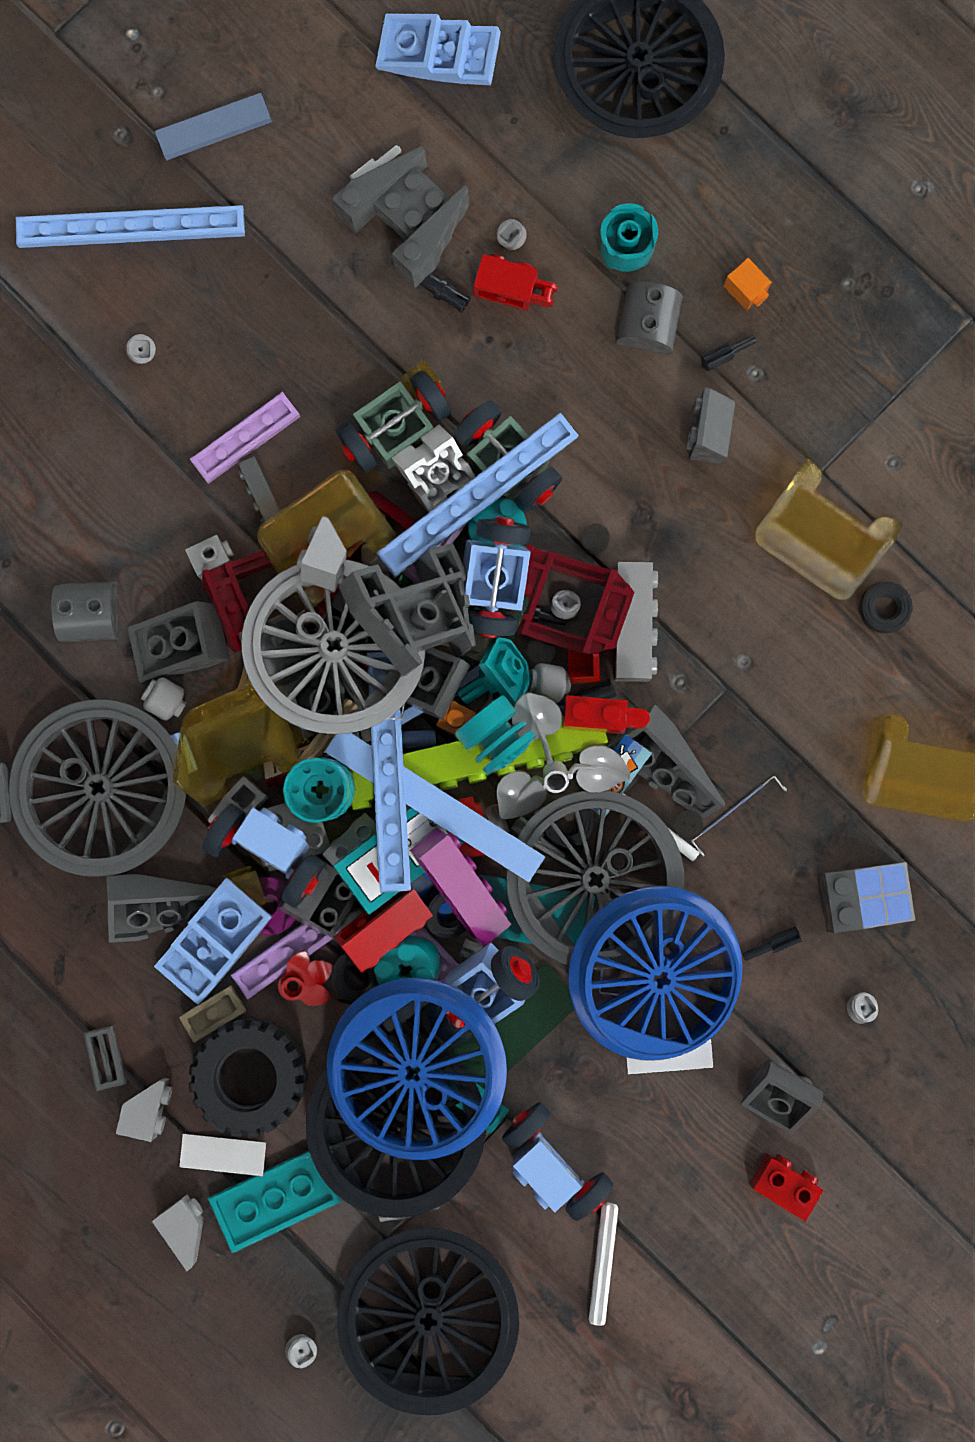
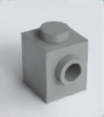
M217 535L185 549L197 576L201 580V572L203 570H211L223 566L225 563L231 562L230 558L234 556L227 540L222 542Z

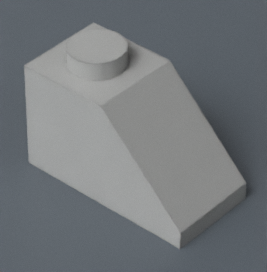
M187 1194L157 1215L152 1221L186 1271L191 1269L197 1261L204 1221L201 1215L203 1213L202 1207L195 1198L190 1199Z

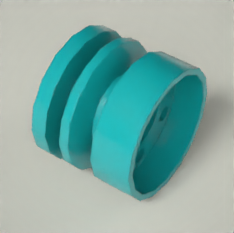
M504 695L481 710L455 733V736L467 751L481 745L483 750L475 758L477 763L482 762L487 757L492 759L483 768L487 776L511 764L526 751L531 741L537 736L533 730L528 731L521 737L517 734L527 723L523 720L513 726L509 724L508 721L514 716L516 709Z
M325 757L306 759L293 766L285 778L283 787L285 803L290 811L301 820L312 823L333 820L344 814L353 803L356 791L354 778L348 768L338 760ZM322 781L323 785L329 788V792L324 793L323 798L320 792H316V786L322 785Z

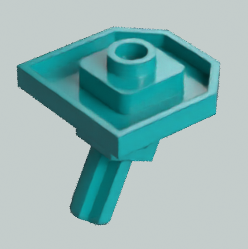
M494 638L490 641L478 665L480 667V670H478L479 676L459 688L458 694L461 700L468 704L488 690L491 694L499 692L514 707L519 697L526 693L531 682L527 661L510 639Z

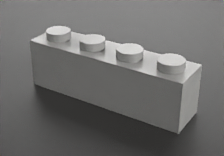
M618 562L616 565L617 572L635 593L615 648L614 681L649 682L652 679V675L657 674V657H652V646H657L658 632L657 628H652V617H657L658 600L653 599V588L658 587V571H653V562Z

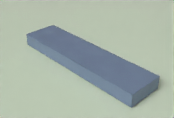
M258 93L156 130L155 133L167 161L269 124L272 121L262 94Z

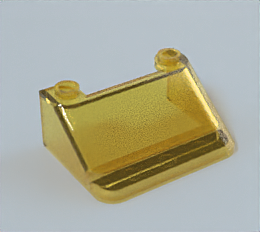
M807 458L758 526L755 538L762 548L832 597L847 599L854 594L896 540L903 524L891 516L878 517L869 528L815 491L821 481L822 473L819 466Z
M251 683L193 708L185 715L181 723L173 783L202 806H206L225 796L227 792L225 779L274 760V765L280 772H289L298 762V752L288 721L280 717L265 704Z
M889 713L876 717L863 787L865 799L872 805L960 822L974 820L975 746L974 752L969 753L907 741L909 727L904 718Z

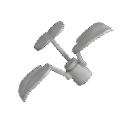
M531 692L522 694L514 705L516 713L512 717V725L525 720L527 725L517 734L521 737L528 731L533 730L537 736L532 741L540 737L547 764L543 768V778L538 775L531 778L527 772L516 770V772L505 774L500 779L497 786L500 819L516 818L536 810L545 801L547 790L552 793L564 791L568 786V779L573 778V773L576 770L578 784L588 792H603L630 779L629 769L621 756L611 748L603 745H591L584 748L580 752V763L573 764L569 771H567L566 766L562 762L553 761L545 736L554 734L561 726L562 713L559 706L550 698Z

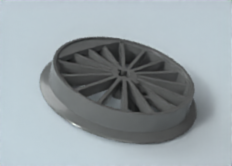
M81 701L51 713L27 735L15 756L9 780L10 806L14 821L22 837L32 850L46 862L66 872L82 876L101 877L115 875L131 870L149 860L167 843L180 821L186 799L185 768L175 742L164 727L149 714L134 706L118 701ZM110 719L113 720L101 770L93 721ZM83 722L87 723L95 772L68 732L69 728ZM119 723H128L136 727L138 731L109 771ZM144 733L157 749L114 776ZM60 734H63L78 759L69 758L63 760L48 750V746ZM43 753L61 764L59 771L61 778L36 773L37 765ZM157 755H161L167 773L116 783ZM79 764L82 767V775L80 778L73 780L69 776V769L73 767L72 765ZM34 778L84 787L83 790L33 799ZM168 778V787L162 798L117 789ZM96 783H103L102 787L105 789L103 794L97 793ZM86 794L41 824L35 810V804ZM115 794L159 803L148 818ZM113 800L146 822L136 836ZM88 801L59 844L55 842L46 832V828ZM108 805L131 839L130 844L120 855H116ZM94 806L83 856L66 850L65 846ZM100 808H102L110 857L93 859L90 858Z
M581 791L558 798L539 810L527 822L517 837L518 840L533 848L535 846L579 872V874L537 869L535 873L576 878L578 880L533 891L526 880L507 869L509 903L519 927L539 950L554 960L569 966L575 944L565 932L587 894L584 927L591 920L594 895L598 910L603 908L600 893L608 903L612 901L605 889L617 896L623 895L620 891L609 886V883L641 888L666 886L684 889L682 858L677 843L668 827L651 809L641 802L611 791ZM599 808L600 813L592 863L579 810ZM609 809L623 814L625 819L599 862L605 812ZM574 812L587 865L554 823L556 820ZM630 820L636 822L646 833L645 836L626 850L615 847ZM550 825L582 869L536 842ZM651 839L659 858L633 865L631 853ZM616 853H621L625 857V864L620 869H614L611 866V858ZM661 864V885L610 879L630 871ZM591 872L601 875L598 877L599 884L597 886L592 883L588 884L591 880L589 876ZM579 885L548 910L545 909L537 897ZM582 891L560 928L550 915ZM664 909L662 911L663 933L668 932L678 910ZM655 910L646 912L650 914V918L641 928L650 950L653 948V942L656 938ZM627 920L624 924L632 936L623 941V943L641 957L645 954V950L636 931ZM610 937L606 940L607 947L601 948L598 953L599 956L624 964L635 960L620 945H613ZM595 962L593 969L613 968L600 962Z

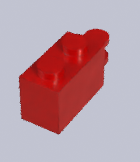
M483 254L473 289L475 297L528 311L530 303L552 307L554 302L552 296L553 293L557 292L558 286L554 283L537 279L538 269H535L529 263H513L506 261V258L498 254H491L490 256ZM535 288L542 290L541 295L534 294Z
M567 695L565 698L563 729L623 734L626 728H644L650 722V714L645 709L628 708L627 700Z

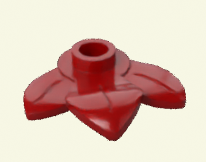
M305 950L292 955L287 962L286 973L278 981L280 995L290 1001L299 999L308 1006L327 1003L332 999V996L323 984L331 975L333 965L325 960L310 961ZM290 981H296L298 987L290 989L287 984Z

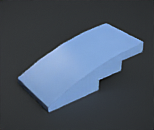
M385 14L375 67L382 71L433 81L491 85L501 32L498 26H471L468 20H441L438 14Z
M226 878L187 923V927L175 939L169 950L154 967L197 1005H200L254 941L272 916L229 878Z

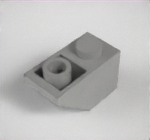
M322 516L318 527H312L308 537L309 547L307 550L302 549L300 552L297 566L301 568L300 580L335 592L345 569L346 549L329 518Z
M243 776L222 798L207 821L211 823L230 804L236 805L245 812V820L252 808L259 810L270 797L248 777Z
M162 1078L122 1105L116 1134L149 1142L153 1141L157 1134H162L166 1117L162 1116L164 1105H168L173 1089L168 1087L170 1078Z

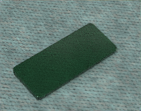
M544 965L537 970L540 980L538 991L526 999L522 1006L494 1024L504 1046L507 1072L574 1010L569 988L549 966ZM472 1034L468 1040L455 1046L452 1053L454 1056L480 1049V1045L474 1034ZM483 1055L460 1061L470 1074L486 1076ZM477 1082L483 1089H485V1083Z

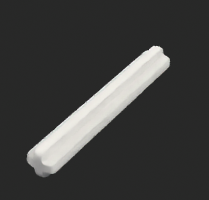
M604 1203L601 1208L589 1312L590 1324L598 1326L604 1325L606 1321L618 1206L613 1203Z

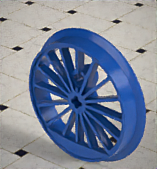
M666 886L646 887L628 892L601 908L584 927L575 944L569 966V991L574 1010L588 1033L597 1042L616 1054L645 1061L665 1060L681 1056L695 1050L710 1040L729 1018L737 1001L742 982L743 966L740 946L731 925L724 915L714 905L697 894ZM664 909L681 911L673 934L663 933L662 911ZM655 910L656 938L653 942L652 954L636 920V916ZM692 914L703 920L704 924L683 945L679 939L688 915ZM629 919L650 961L649 963L642 960L613 934L620 925ZM712 929L719 944L681 963L707 932ZM610 937L637 960L644 969L642 970L599 956L598 953L604 942ZM669 942L675 943L674 951L669 955H663V947ZM721 952L723 953L724 969L682 973ZM600 962L641 975V977L592 981L594 963ZM662 973L664 974L663 978L654 980L655 975L660 976ZM724 977L720 994L680 982L683 980ZM638 985L597 1007L594 1005L592 997L593 988ZM674 987L715 999L717 1002L706 1016ZM670 991L703 1019L699 1025L689 1032ZM641 994L616 1023L600 1016L601 1013ZM665 996L683 1033L682 1036L671 1040L666 1039ZM657 999L659 1037L645 1034ZM648 1000L637 1031L624 1027Z
M404 978L376 986L359 997L346 1010L339 1020L329 1044L327 1079L333 1102L339 1114L360 1139L373 1148L391 1156L411 1160H427L443 1157L466 1147L489 1126L503 1099L507 1079V1063L504 1046L497 1028L489 1015L475 1000L461 990L440 981L425 978ZM414 1000L415 1016L411 1055L397 1011ZM421 1001H426L439 1005L443 1009L420 1055H418ZM446 1012H452L465 1023V1026L430 1056L425 1058L424 1056ZM390 1016H392L404 1055L379 1026ZM468 1029L472 1031L480 1045V1049L429 1064L431 1060ZM373 1030L397 1059L361 1040ZM357 1046L394 1067L346 1063L345 1060L348 1053ZM483 1055L486 1076L430 1070ZM418 1066L420 1072L412 1076L409 1073L410 1069ZM345 1069L397 1075L349 1089ZM442 1079L485 1083L482 1101L478 1103L450 1088ZM400 1080L363 1113L360 1112L351 1096ZM404 1085L383 1129L380 1130L366 1119V1116ZM430 1087L440 1090L442 1092V1100L432 1101L427 1095V1090ZM409 1088L405 1140L389 1135L386 1132ZM415 1089L432 1140L412 1141ZM449 1096L476 1109L474 1115L464 1125L445 1105ZM440 1109L457 1130L439 1138L430 1110Z

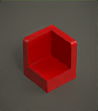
M567 649L570 683L600 682L599 653L584 654Z

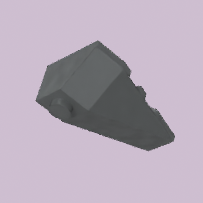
M655 704L647 709L650 714L648 725L642 729L626 728L623 734H618L608 744L607 747L614 750L626 734L652 752L637 774L650 781L648 785L657 790L660 787L673 795V801L704 819L724 807V800L677 727Z
M140 874L106 876L109 943L140 941L149 938V933L163 929L165 933L174 931L175 926L189 922L217 888Z

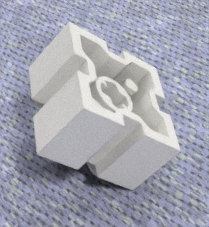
M440 425L420 437L423 442L422 445L415 449L410 444L392 457L402 476L409 482L408 486L416 499L428 512H431L448 499L446 495L454 490L457 492L475 478L468 463L460 457L463 454L455 440Z

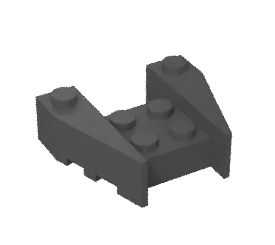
M422 146L352 179L332 198L336 216L355 233L377 215L405 241L392 253L395 270L415 288L436 269L440 256L445 247L449 245L457 224L461 222L470 206L468 188L465 185L450 198L422 173L427 168L425 151Z
M453 543L428 550L414 563L422 583L391 592L379 564L353 571L339 585L350 613L403 677L410 674L423 663L418 654L419 651L449 642L455 657L460 658L476 646L473 624H470L468 607L470 606L469 595L465 594L464 587L466 573Z

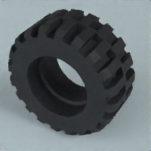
M237 1019L217 1028L196 1049L193 1055L195 1059L190 1065L188 1073L191 1075V1082L188 1083L189 1092L194 1093L195 1099L192 1102L195 1108H200L204 1113L201 1117L207 1123L209 1121L213 1122L216 1125V1130L222 1133L225 1130L229 1131L231 1136L241 1137L242 1135H248L249 1137L259 1136L260 1133H268L276 1129L281 1123L283 1124L297 1108L306 1089L304 1087L307 1080V1070H305L304 1065L306 1059L304 1053H301L298 1048L299 1043L295 1038L292 1039L287 1034L288 1031L282 1026L277 1027L273 1024V1021L267 1019ZM252 1048L263 1052L272 1061L276 1070L274 1090L267 1099L258 1104L245 1105L235 1101L228 1095L222 1084L221 1070L225 1060L233 1052L240 1049Z

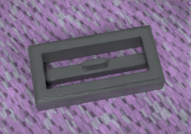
M112 1025L84 1032L83 1035L96 1091L126 1084L127 1080L115 1026ZM106 1033L108 1034V1039L118 1080H114L104 1035ZM94 1036L98 1038L107 1078L106 1083L102 1081L93 1041Z

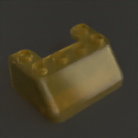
M339 470L264 522L257 532L258 542L278 574L297 565L302 549L307 550L309 547L308 537L312 527H318L322 516L329 518L345 549L363 539L370 550L376 554L398 537L357 477L348 470ZM316 585L303 588L313 608L322 602L325 596L324 588ZM292 593L304 610L308 612L298 593Z

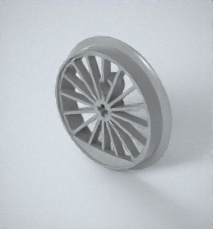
M346 560L345 569L338 584H341L353 571L369 566ZM295 565L278 574L263 587L254 599L247 613L242 632L244 666L252 686L265 704L280 717L298 727L326 734H346L362 731L383 722L397 712L409 699L420 679L424 665L425 650L418 652L423 663L404 677L394 665L353 653L382 650L376 643L352 645L369 637L368 633L363 631L347 639L359 625L357 620L351 624L344 634L341 633L349 609L347 604L345 603L337 631H334L330 591L324 588L327 628L324 620L315 612L303 588L313 584L300 580L301 568ZM384 575L391 592L401 589L395 582ZM294 592L298 593L308 611L300 617H297L280 603ZM274 609H277L297 625L296 634L265 625ZM306 623H313L316 625L318 632L309 635L302 630V627ZM263 632L312 648L261 651V634ZM335 644L339 646L338 650L328 651V646L332 647ZM314 655L270 677L262 660L265 658ZM319 661L288 697L284 696L274 685V682ZM353 661L385 670L389 673L379 683ZM326 664L311 711L292 702L320 668ZM337 665L360 705L352 714L342 715ZM330 666H332L337 715L316 713ZM346 666L375 689L365 701Z

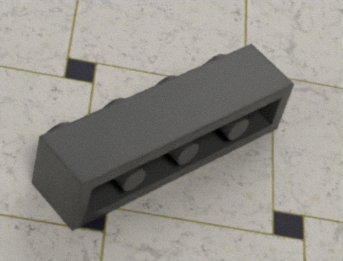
M255 456L238 463L240 469L237 471L241 479H245L248 484L245 488L249 496L253 495L255 499L252 503L256 511H260L263 516L260 520L264 528L268 527L270 531H273L285 525V519Z

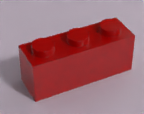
M411 887V891L398 892L370 915L366 911L363 912L333 937L356 967L363 972L375 966L380 958L389 950L397 948L398 943L403 942L404 938L413 931L421 929L433 915Z

